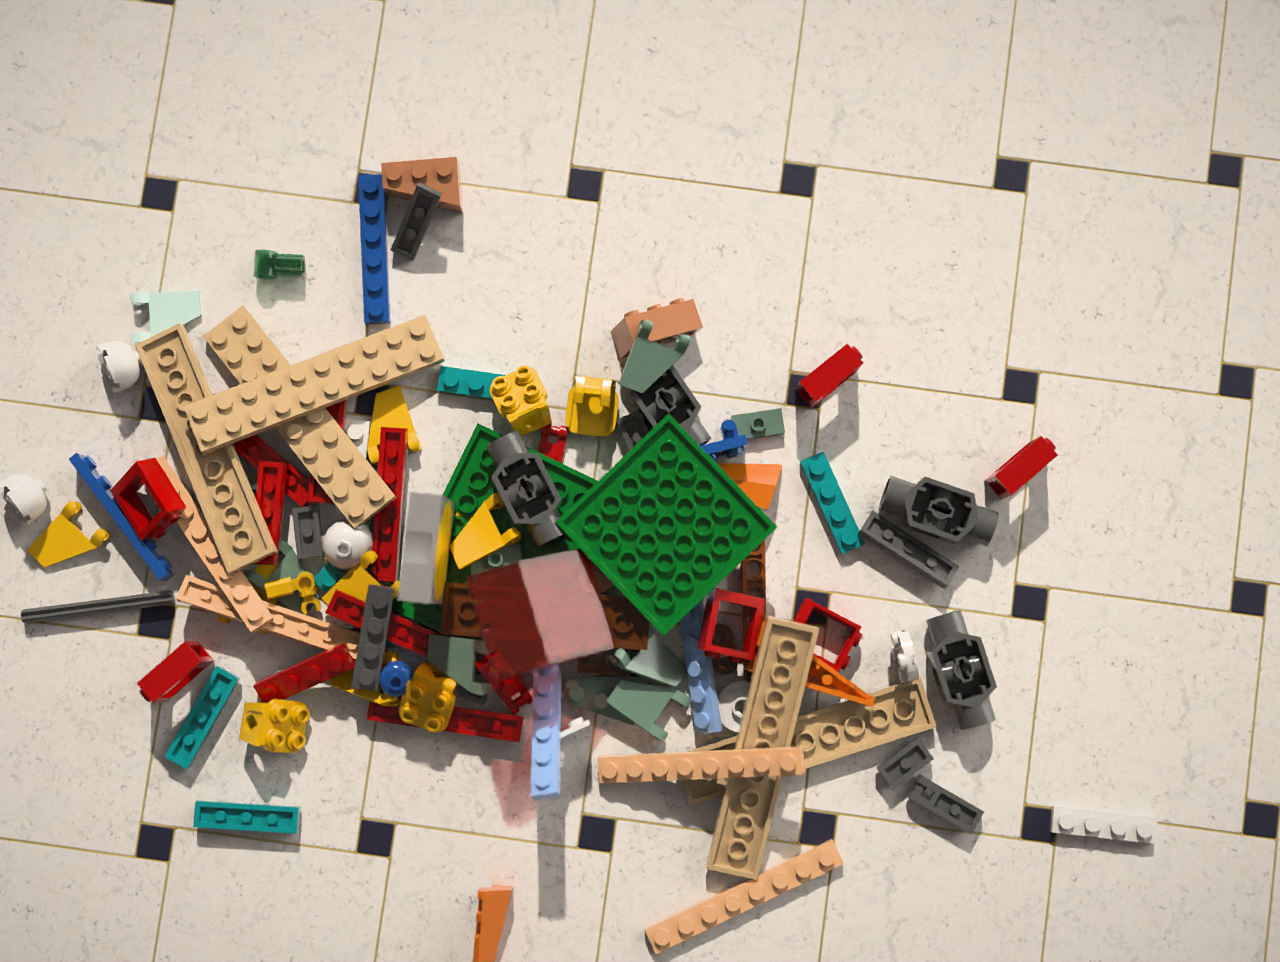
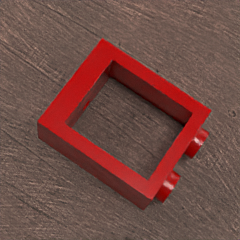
M847 343L802 379L795 390L812 409L861 368L864 364L861 360L863 358L862 354L855 346L850 347Z
M1042 436L1033 439L991 474L985 482L1001 500L1012 496L1058 456L1055 451L1056 446L1050 439L1043 438Z
M156 458L136 461L110 490L140 540L150 538L156 540L167 533L166 529L180 519L179 515L187 508ZM144 484L161 510L153 519L136 493Z
M719 588L712 589L707 596L697 649L705 651L704 656L719 659L720 654L729 656L728 661L744 664V660L753 661L765 599ZM720 601L752 608L743 652L711 645Z
M804 598L793 622L805 624L811 611L814 610L850 629L834 663L813 653L814 656L833 668L837 673H839L840 669L845 670L851 659V656L848 655L851 647H857L863 634L860 633L862 626L808 598Z
M185 641L136 683L141 688L139 693L148 702H168L215 660L199 642Z

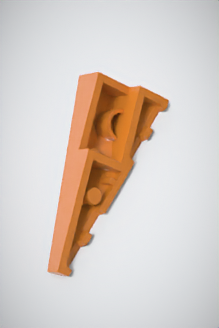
M717 463L761 510H768L782 465Z
M762 621L759 628L753 661H746L745 670L754 671L765 621ZM813 655L805 685L806 688L873 707L874 697L868 695L857 685L844 678Z
M493 884L491 888H479L477 893L479 900L478 911L476 912L473 962H495L514 886Z

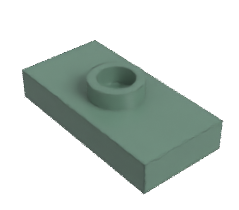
M781 408L731 415V420L735 422L739 436L746 434L747 440L785 434Z
M521 544L506 546L471 564V575L523 570Z

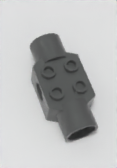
M627 359L620 364V368L622 369V371L624 370ZM673 365L645 392L641 393L633 389L631 390V399L652 429L667 414H670L699 445H704L712 439L698 419L701 405Z
M518 431L502 436L487 445L486 449L497 468L491 478L514 523L526 526L537 549L565 536L566 533L556 523L561 517L558 508L563 501L539 454L528 452Z
M890 475L879 504V509L903 517L905 528L951 544L957 543L964 538L987 546L992 539L999 517V512L976 505L974 493L926 476L915 484Z
M961 610L927 619L926 622L934 645L926 653L942 702L953 704L961 730L981 726L996 720L989 695L997 688L981 637L969 635Z

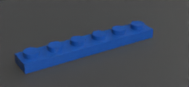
M382 174L358 175L364 323L366 325L391 323L386 200L382 185Z
M75 453L70 457L69 461L158 580L167 581L174 576L170 570L172 568L170 561L164 555L160 556L155 550L157 548L155 541L152 538L140 540L110 491L112 484L104 475L100 476L95 470L97 468L95 461L89 455L85 456L79 453Z

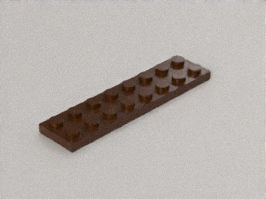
M445 582L440 634L647 650L650 622L626 596Z

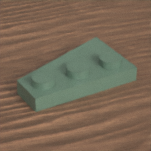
M642 676L569 677L561 702L634 726L635 723L605 701L620 680L648 684L649 679Z

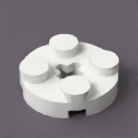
M905 630L890 633L893 644L891 654L894 662H899L898 675L900 682L918 680V666L914 664L913 656H915L909 633Z
M745 681L729 684L718 696L721 723L729 730L737 733L739 732L742 715L740 711H735V706L738 705L739 700H743L746 703L750 683Z

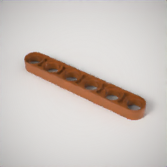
M764 540L758 551L751 552L742 561V594L747 595L748 590L751 588H757L761 592V598L765 599L761 620L766 622V558ZM753 562L759 564L761 567L760 575L757 577L749 576L746 571L748 564ZM742 606L744 648L748 629L747 618L751 614L752 608ZM744 660L743 675L746 681L751 683V679L749 678L747 673L748 670L744 669L747 660Z

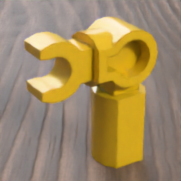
M301 572L295 579L287 577L265 583L268 600L295 594L294 591L298 590L299 597H303L301 609L304 615L308 612L306 607L308 603H314L317 611L321 610V602L314 596L317 593L315 578L310 572Z

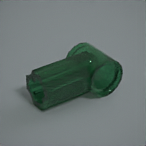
M256 250L253 276L261 279H276V276L303 278L306 267L305 256L299 254H278V252L272 250Z

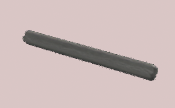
M162 591L30 608L21 611V620L23 623H32L174 604L175 598L173 591Z

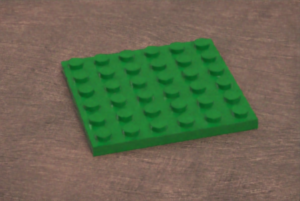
M667 414L556 521L563 531L663 636L777 528L772 520L670 414Z

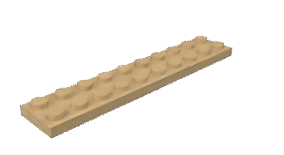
M241 306L203 336L240 384L291 366L244 306ZM326 408L275 427L355 529L361 527L397 498Z
M423 315L183 407L199 448L204 455L443 363L444 357L428 320Z
M178 323L136 344L135 346L227 572L233 574L277 553L234 445L230 444L204 455L199 448L183 406L213 394L184 325Z
M767 616L734 750L790 747L819 632L818 627ZM783 776L727 778L706 862V869L757 880Z
M918 677V680L898 683L867 693L875 698L873 707L845 700L799 715L790 747H803L804 768L807 769L937 727L921 678ZM738 735L686 752L734 750ZM727 778L682 780L690 806L723 796Z

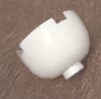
M110 341L96 346V350L102 351L101 354H98V359L107 381L113 379L116 385L111 387L114 393L131 387L140 376L139 366L143 365L138 351L133 352L131 347L122 341Z
M14 474L0 481V488L4 489L0 493L16 516H19L21 513L26 518L22 521L26 526L43 514L47 503L44 493L47 489L40 479L34 481L28 475Z
M347 519L333 524L328 528L323 538L322 549L325 558L338 569L350 570L352 567L357 566L360 563L361 557L373 549V536L369 527L364 523L361 527L355 529Z

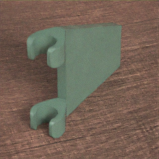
M642 319L618 384L641 393L645 392L685 353L690 344L691 337L685 334H678L674 350L647 340L652 331L653 323Z
M280 539L279 552L285 555V558L269 580H266L255 571H252L248 576V580L265 592L266 582L287 577L295 579L299 573L305 572L293 548L282 539ZM298 590L294 591L295 594L275 598L291 610L304 614L301 609L303 597H299ZM317 593L314 594V596L319 599V595ZM308 603L306 605L308 611L307 614L314 606V603Z
M650 625L647 650H639L631 660L623 649H618L609 657V660L614 665L625 671L673 688L687 674L686 664L654 634Z
M429 634L427 660L470 693L477 695L491 694L492 684L474 682L477 652H495V642Z
M620 680L605 702L647 731L658 741H664L668 733L654 724V722L670 699L674 700L681 707H688L691 703V698L677 689Z

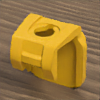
M520 366L516 371L506 376L496 377L490 386V393L502 417L508 418L514 431H518L521 437L552 423L550 410L546 402L548 395L535 369L528 366Z
M575 376L574 387L568 393L565 417L566 426L572 433L606 437L613 433L616 427L619 396L615 392L616 381Z
M425 661L415 670L413 678L406 684V693L402 696L398 709L401 719L406 723L413 724L430 732H442L450 721L456 702L454 690L457 682L429 661Z
M273 699L269 703L245 702L239 739L254 746H261L265 751L295 753L305 745V730L310 712L303 702Z

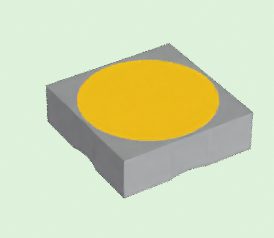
M410 492L398 600L443 605L444 583L447 582L450 556L449 546L451 545L455 502L443 495Z

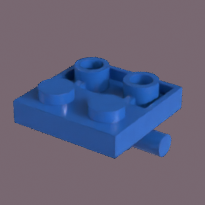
M725 420L720 428L723 440L700 445L717 462L719 456L726 455L727 459L741 456L748 442L746 434L739 436L734 421Z

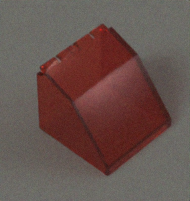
M581 549L517 561L467 577L468 581L466 583L471 600L481 597L483 599V602L473 605L478 624L483 626L490 623L491 628L481 631L486 651L489 652L497 649L499 653L488 657L493 675H496L497 681L523 679L617 648L590 558Z

